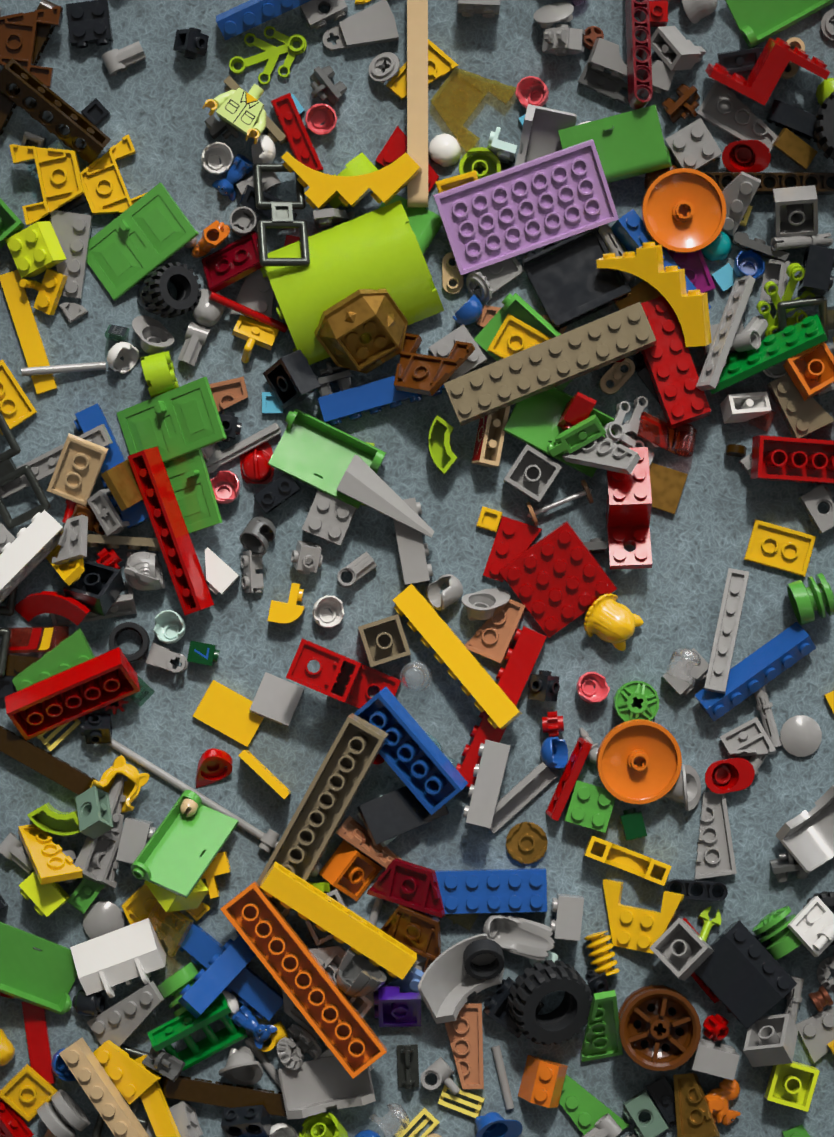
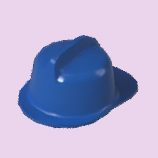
M490 1112L475 1118L478 1131L476 1137H518L523 1130V1126L519 1121L505 1120L497 1112Z

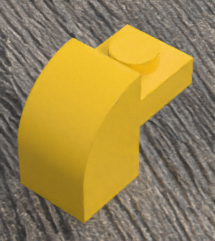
M291 584L288 603L271 600L267 621L289 624L301 617L305 610V606L297 605L298 601L302 602L304 589H300L301 584Z
M226 851L219 852L200 878L206 879L204 884L209 890L206 895H210V899L220 896L215 876L231 872Z

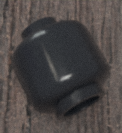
M81 989L73 997L72 1006L80 1016L97 1017L100 1012L104 1011L105 997L100 991L87 996L84 989Z

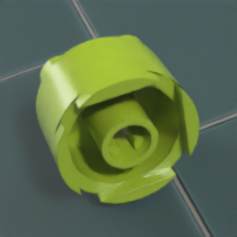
M484 147L470 149L459 163V175L477 170V167L481 166L482 170L485 171L482 174L477 172L478 179L501 171L499 158L491 150Z
M169 351L140 358L151 398L179 387Z
M319 1113L309 1116L302 1124V1132H299V1137H348L346 1129L332 1113Z

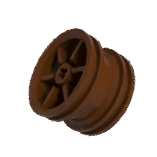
M664 985L644 986L632 992L621 1005L618 1012L619 1036L624 1050L635 1063L649 1070L667 1071L683 1065L692 1057L701 1038V1025L695 1008L680 992ZM654 1004V1011H648L647 1006ZM669 1008H675L676 1013L674 1015H669ZM640 1020L641 1026L635 1028L633 1025L634 1021ZM658 1023H661V1026L665 1028L664 1031H660V1034H657V1031L654 1029V1026L658 1027ZM678 1027L684 1030L680 1036L675 1033ZM643 1040H647L649 1042L647 1048L641 1047V1042ZM663 1044L670 1046L668 1052L662 1051Z

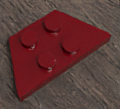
M395 858L367 891L369 895L440 918L445 916L435 870Z

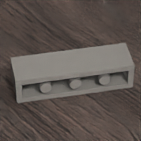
M415 498L403 500L417 515L422 514L421 504L416 502ZM394 520L405 586L430 581L429 577L433 576L431 564L426 562L429 549L428 543L423 544L422 535L424 534Z
M485 740V744H480L478 756L482 757L480 765H475L473 776L476 777L475 785H470L468 797H471L470 806H465L463 818H466V823L491 829L511 745Z

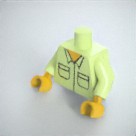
M256 84L252 86L248 93L241 88L237 90L232 89L218 95L214 99L206 100L202 107L203 109L205 107L211 109L208 113L210 116L217 109L216 114L219 118L246 135V141L250 137L254 138L253 144H257L259 136L266 128L267 113L264 110V104L258 100L264 90Z

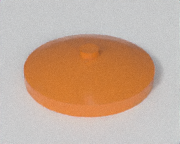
M690 168L673 169L659 176L647 189L642 202V219L649 236L658 245H662V248L676 253H691L705 248L720 234L726 219V202L718 184L705 173Z
M635 719L617 725L604 737L598 749L596 765L601 782L614 797L630 804H646L662 798L673 788L681 772L682 757L676 739L666 728L650 720Z

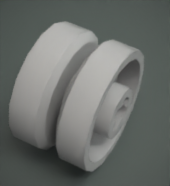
M61 1089L51 1097L52 1104L45 1102L37 1109L41 1120L56 1137H76L75 1130L82 1132L90 1124L84 1111Z

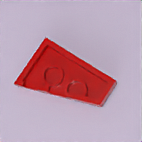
M398 126L375 160L376 163L383 167L396 161L405 152L407 153V136ZM428 163L429 194L439 176Z
M502 516L483 576L503 582L505 579L499 570L526 551L542 529Z

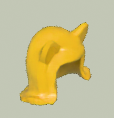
M610 593L599 596L586 613L584 630L589 637L596 634L601 640L612 643L616 649L624 651L626 649V640L634 634L635 627L641 626L644 622L638 615L633 614L628 607L616 602L618 600L616 594Z
M120 755L114 760L113 765L104 772L99 782L96 779L92 781L90 788L96 786L109 793L117 774L128 777V781L124 782L123 795L126 796V800L122 802L121 813H126L135 809L134 806H131V803L138 797L141 787L148 782L150 775L148 773L139 774L136 767L126 764L124 756Z

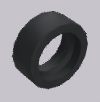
M121 623L112 630L109 636L110 651L118 647L117 638L121 632L128 629L134 630L141 637V647L134 654L124 655L129 662L137 661L145 656L149 649L150 640L148 633L137 623Z
M479 939L470 943L464 950V967L467 974L472 978L489 980L502 972L504 968L503 950L495 941ZM480 954H491L496 957L488 965L479 966L471 962L473 958Z

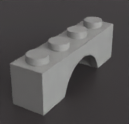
M602 38L595 39L587 62L592 65L591 68L600 72L604 70L612 72L611 76L618 79L628 78L627 65L620 56L619 45ZM659 60L652 62V90L657 94L669 90L675 71H671L664 62ZM636 75L638 79L643 80L642 77Z

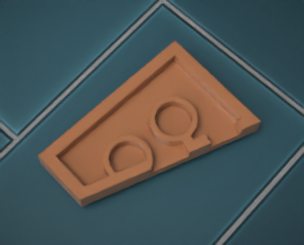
M510 599L506 604L498 607L493 616L465 644L467 649L502 664L524 614L526 605Z

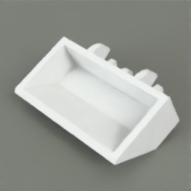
M149 918L70 947L78 979L87 996L105 989L109 998L115 997V985L126 982L127 986L131 985V979L139 976L143 983L147 985L150 983V972L163 968L166 965V953Z

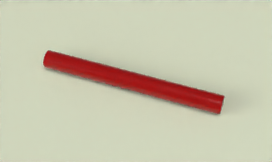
M210 293L209 300L284 333L288 328L287 324L217 293Z

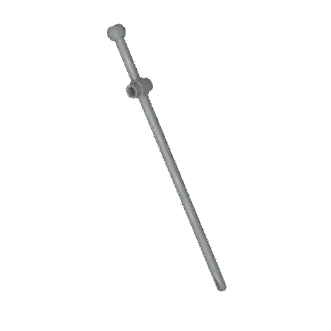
M112 739V743H107L114 750L180 791L191 790L201 798L204 806L239 820L237 826L259 839L261 843L258 847L269 853L272 848H276L279 843L277 839L280 835L269 828L267 833L262 832L114 739ZM318 862L311 877H316L322 868L320 862Z

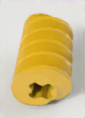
M608 931L586 936L584 940L591 941L586 948L593 949L588 954V957H595V960L590 962V965L597 966L594 971L599 975L605 972L606 976L618 973L620 971L619 968H613L618 962L611 959L615 956V952L608 951L613 947V944L606 943L611 939V936L604 935Z

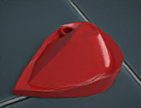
M212 748L205 751L197 766L196 788L215 783L230 775L233 765L231 756L220 749Z

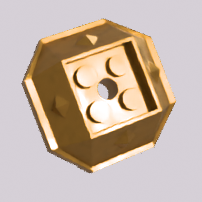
M359 289L325 310L314 334L336 366L367 374L402 352L408 321L386 289Z

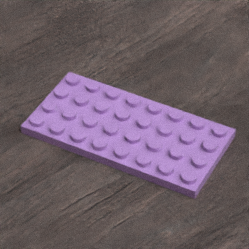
M593 139L433 195L460 275L619 219Z

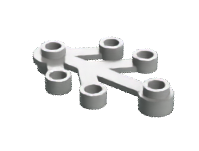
M639 396L634 400L635 408L628 424L622 425L625 414L630 411L631 407L627 401L618 403L614 421L607 423L604 427L606 430L605 438L608 437L615 443L621 441L630 448H634L635 444L639 447H645L642 441H635L625 434L632 432L647 441L651 449L660 447L658 435H653L642 429L652 426V424L639 420L644 408L648 405L647 398ZM639 400L642 401L643 406L639 404ZM663 410L658 415L648 418L658 424L668 425L664 418Z

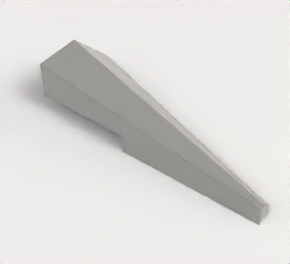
M355 454L336 490L432 538L435 531Z
M117 774L108 793L113 828L95 840L87 836L74 864L82 869L83 878L111 888H116L117 882L114 881L115 869L119 867L116 857L123 829L124 815L121 814L122 802L126 800V796L123 795L124 782L128 781V777Z

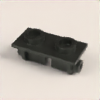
M418 1044L397 1045L398 1088L413 1089V1087H419Z

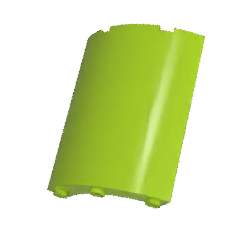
M400 200L308 237L309 266H264L260 268L263 277L268 276L279 307H276L280 319H285L296 348L293 351L301 350L307 358L309 365L330 357L314 334L322 313L359 289H386L408 321L407 326L444 311L427 263ZM300 241L268 253V258H301Z

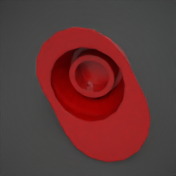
M740 140L729 143L724 148L722 161L724 166L731 172H760L768 167L771 161V154L769 148L759 140Z
M268 441L240 456L241 474L246 483L268 484L271 482L274 476V468L269 466L268 462L273 451Z
M743 758L719 760L707 768L705 783L716 794L741 791L752 784L755 771L753 765Z

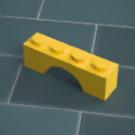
M593 835L590 836L584 851V855L620 868L662 886L665 885L672 867Z

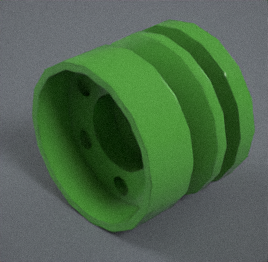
M822 573L816 574V582L812 576L808 577L807 588L801 580L787 584L788 596L800 625L815 621L814 611H817L821 618L826 617L825 609L829 616L834 615V595Z
M631 681L623 684L616 691L613 698V708L616 715L623 722L635 719L651 721L659 709V697L651 685L643 681ZM634 697L642 700L639 709L631 705L634 702Z
M789 906L769 913L752 930L755 935L763 933L758 939L759 942L770 939L771 942L765 949L775 960L787 955L802 944L787 927L796 916L793 914L786 917L791 912Z
M192 962L182 967L157 986L164 999L171 995L174 997V1000L168 1005L169 1008L179 1004L180 1008L173 1012L175 1017L188 1011L178 1001L182 997L180 992L188 984L192 986L194 984V977L199 973Z

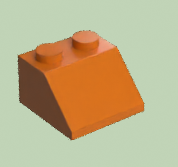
M825 341L790 357L783 365L804 401L834 384V356Z
M343 840L319 874L332 886L358 901L382 867L356 847Z
M528 1055L518 1096L530 1103L547 1108H557L568 1066Z

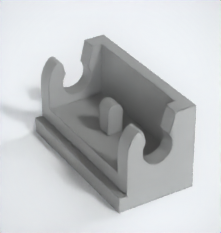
M775 259L765 261L760 301L765 300L769 304H773L770 296L764 290V285L769 281H773L778 286V295L782 299L787 286L788 276L786 270L790 265V261ZM770 286L768 291L773 290L774 286Z
M109 488L101 489L87 499L107 536L120 533L125 530L124 527L130 525L129 521L122 522L107 494L111 493Z

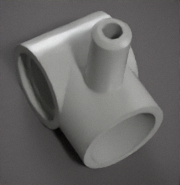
M442 1057L438 1058L421 1075V1084L428 1090L437 1089L444 1083L453 1095L460 1091L459 1087L450 1078L454 1071ZM428 1073L436 1074L438 1079L436 1084L430 1085L426 1082L425 1078Z

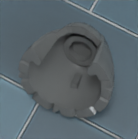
M351 949L347 950L341 960L336 982L339 990L345 995L354 998L363 997L381 987L386 981V976L381 967L373 965L369 962L368 957L363 954L358 955Z

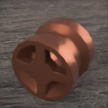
M597 26L588 27L585 30V36L582 38L583 45L592 50L595 39H604L603 31Z
M823 986L819 987L817 992L808 994L819 1013L827 1005L831 1006L834 1004Z

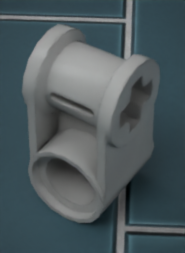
M152 643L146 663L176 673L186 670L188 662L184 655L162 645ZM180 658L179 662L182 663V666L175 668L173 660Z

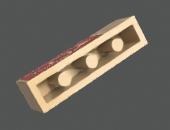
M510 406L480 418L472 464L490 468L499 467L505 431L503 430L508 421Z

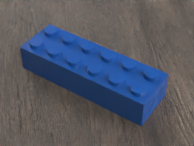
M384 687L354 713L389 734L379 754L431 815L468 784L465 778L387 687Z
M546 868L435 870L445 914L547 912Z

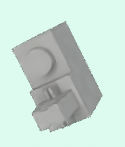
M675 26L657 27L651 37V47L671 71L691 70L694 64L700 62L706 53L702 46H695L690 40H686Z

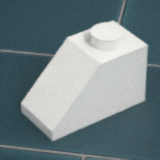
M767 392L728 394L720 404L724 424L745 422L772 411Z
M208 547L205 549L206 580L210 583L208 588L216 595L219 592L223 595L240 576Z

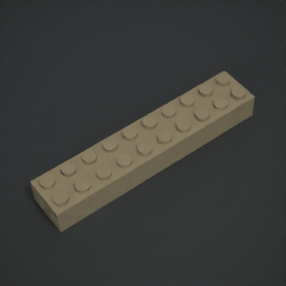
M638 302L444 383L459 423L462 426L655 346L657 340L643 307Z
M353 713L347 717L257 881L259 886L275 861L308 882L389 735L388 733ZM274 896L272 898L268 897L286 919L291 913L292 908H285L280 904V900Z

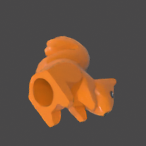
M216 220L205 228L201 239L192 250V256L195 258L202 257L209 253L212 248L218 247L230 234L229 225H225L223 222L219 223Z
M724 1078L719 1083V1088L712 1089L705 1095L714 1121L725 1126L730 1125L737 1116L741 1115L738 1111L729 1110V1101L735 1100L740 1094V1086L735 1079L733 1081Z

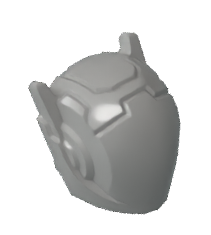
M128 551L126 555L129 558L124 569L127 583L139 591L165 589L164 574L161 563H158L157 554Z

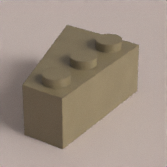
M788 374L767 384L793 438H802L834 422V419L812 397L804 401Z

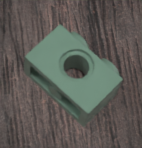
M93 786L75 797L81 833L95 840L113 828L107 792Z
M645 1089L624 1102L626 1108L623 1109V1112L629 1121L631 1119L635 1121L637 1126L634 1129L639 1137H655L668 1129L667 1124ZM643 1111L650 1113L649 1119L645 1122L638 1119L639 1114Z

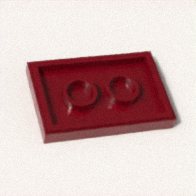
M255 231L201 260L211 292L216 293L264 267L260 265L258 234Z

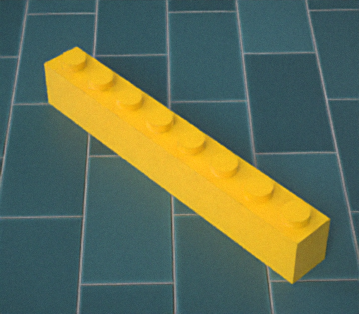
M413 584L409 585L393 599L396 604L394 609L401 617L405 615L409 619L407 624L414 632L417 630L423 636L420 640L427 648L432 647L435 650L434 657L440 664L445 662L449 667L447 670L449 675L454 680L458 678L463 684L461 689L467 696L472 695L476 699L474 702L475 706L481 712L486 711L490 716L487 720L495 729L499 727L503 730L522 714Z
M276 861L261 881L260 888L265 895L271 898L274 896L280 900L282 906L287 909H294L298 912V916L306 921L311 920L322 932L328 931L334 935L333 938L339 943L344 944L345 942L351 946V950L356 954L365 955L369 958V962L377 967L382 966L391 977H399L403 980L417 960L416 952Z

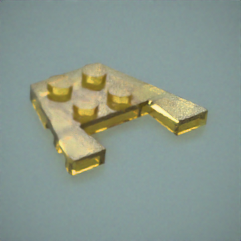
M455 67L430 102L467 153L476 146L480 138L463 125L488 93L507 105L515 94L516 87L508 86L499 81L490 80Z

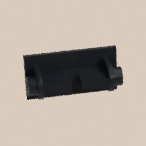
M594 970L587 971L585 979L588 981L592 997L594 993L609 991L605 972L599 975Z

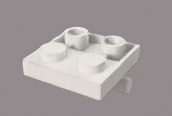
M818 896L813 897L787 925L814 957H819L834 940V914Z

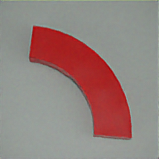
M52 591L32 593L15 606V610L28 622L37 615L52 613L69 619L77 626L82 623L91 611L70 596L64 597Z

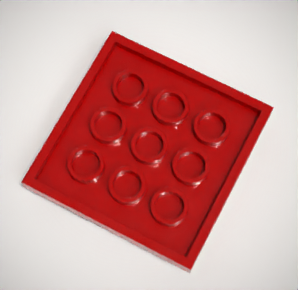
M568 521L499 570L500 574L521 602L526 605L525 607L549 638L585 613L599 596L610 594L617 590L615 584Z

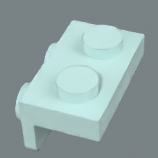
M497 127L495 132L491 131L487 148L499 158L500 162H514L517 145L499 140L501 128Z

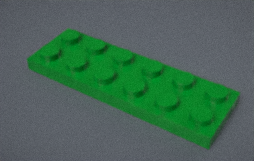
M818 314L808 316L795 325H789L776 334L766 336L761 340V345L758 349L728 354L716 389L710 390L711 394L828 340Z

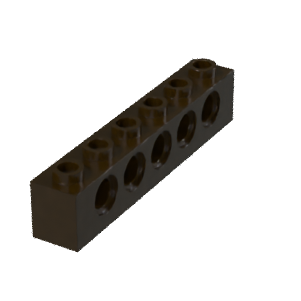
M13 58L1 70L0 92L13 100L17 106L30 114L34 120L41 123L50 133L63 141L67 147L74 150L83 160L92 164L111 139Z

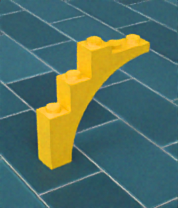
M287 151L281 156L285 161L282 165L290 173L295 171L299 175L297 180L304 188L310 187L304 193L308 197L305 201L313 209L318 207L320 210L338 193H340L339 200L346 207L350 204L354 208L371 190L373 191L371 196L379 204L383 201L386 205L422 170L406 152L388 166L358 176L325 174L305 166Z
M644 242L641 247L636 249V254L634 251L624 252L623 256H615V253L603 254L602 258L596 260L597 268L628 272L656 288L676 313L682 327L686 347L707 346L712 343L707 293H700V290L696 289L689 290L687 294L685 269H678V266H666L664 270L662 245H655V242Z

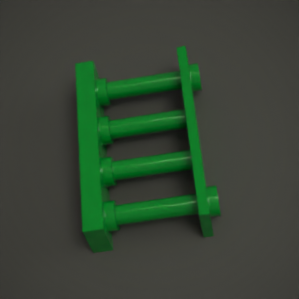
M223 993L219 994L197 1019L187 1011L147 1032L155 1052L164 1048L167 1053L185 1063L183 1071L248 1037L246 1030L243 1027L234 1025L228 1016L232 1011ZM221 1019L225 1028L214 1033L209 1024ZM202 1029L207 1037L196 1043L190 1034ZM183 1039L188 1047L177 1053L171 1044Z

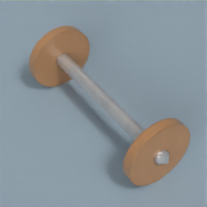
M581 480L583 491L535 511L530 502L526 503L529 511L527 517L532 519L536 527L539 525L536 518L538 514L585 495L590 504L594 503L591 495L592 489L588 488L585 480Z

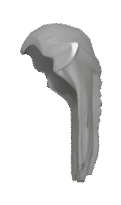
M509 913L493 914L488 917L483 926V933L487 934L490 940L498 943L502 950L542 961L545 960V957L549 956L547 951L554 948L555 942L550 937L553 935L552 928L538 922L513 916Z

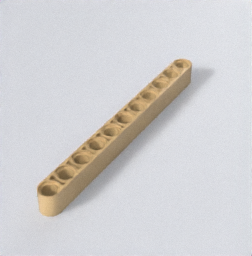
M407 0V154L422 169L407 184V208L428 207V0Z

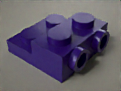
M399 986L379 987L378 992H374V1005H378L374 1007L375 1019H379V1027L422 1026L420 993H400Z

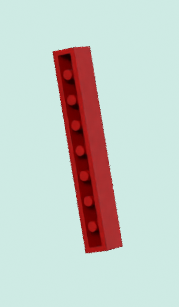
M158 446L128 456L184 615L213 606L214 602Z
M523 626L522 630L517 629L513 638L516 644L513 649H508L504 658L508 662L505 668L500 667L496 679L499 680L498 686L515 706L547 637ZM485 710L479 714V717L482 718L480 725H475L470 736L473 737L471 745L466 744L461 756L465 758L462 765L458 763L456 769L468 782L466 785L468 787L475 785L474 768L476 764L480 765L482 757L478 756L480 744H485V740L500 743L506 727L503 730L499 727L495 729L487 720L490 716Z

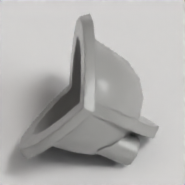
M682 764V772H680L677 782L664 797H668L677 803H684L685 810L690 811L699 802L701 782L698 773L692 766Z
M241 1046L238 1049H230L225 1068L219 1070L218 1073L219 1076H224L235 1084L247 1086L261 1080L263 1068L259 1061L255 1060L252 1050L247 1046Z

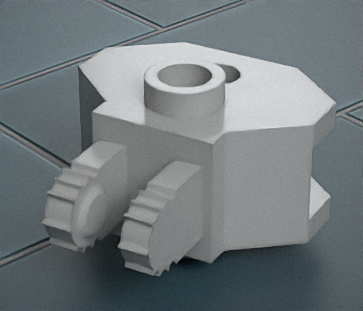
M558 24L556 28L545 29L543 31L542 52L557 56L583 53L582 36H585V31L583 29L569 28L565 24Z

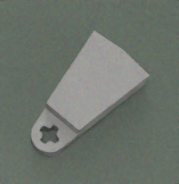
M381 0L339 22V25L327 30L323 35V45L330 51L399 40L395 18L387 0ZM330 35L339 38L336 40V45H333L332 42H327L330 39Z

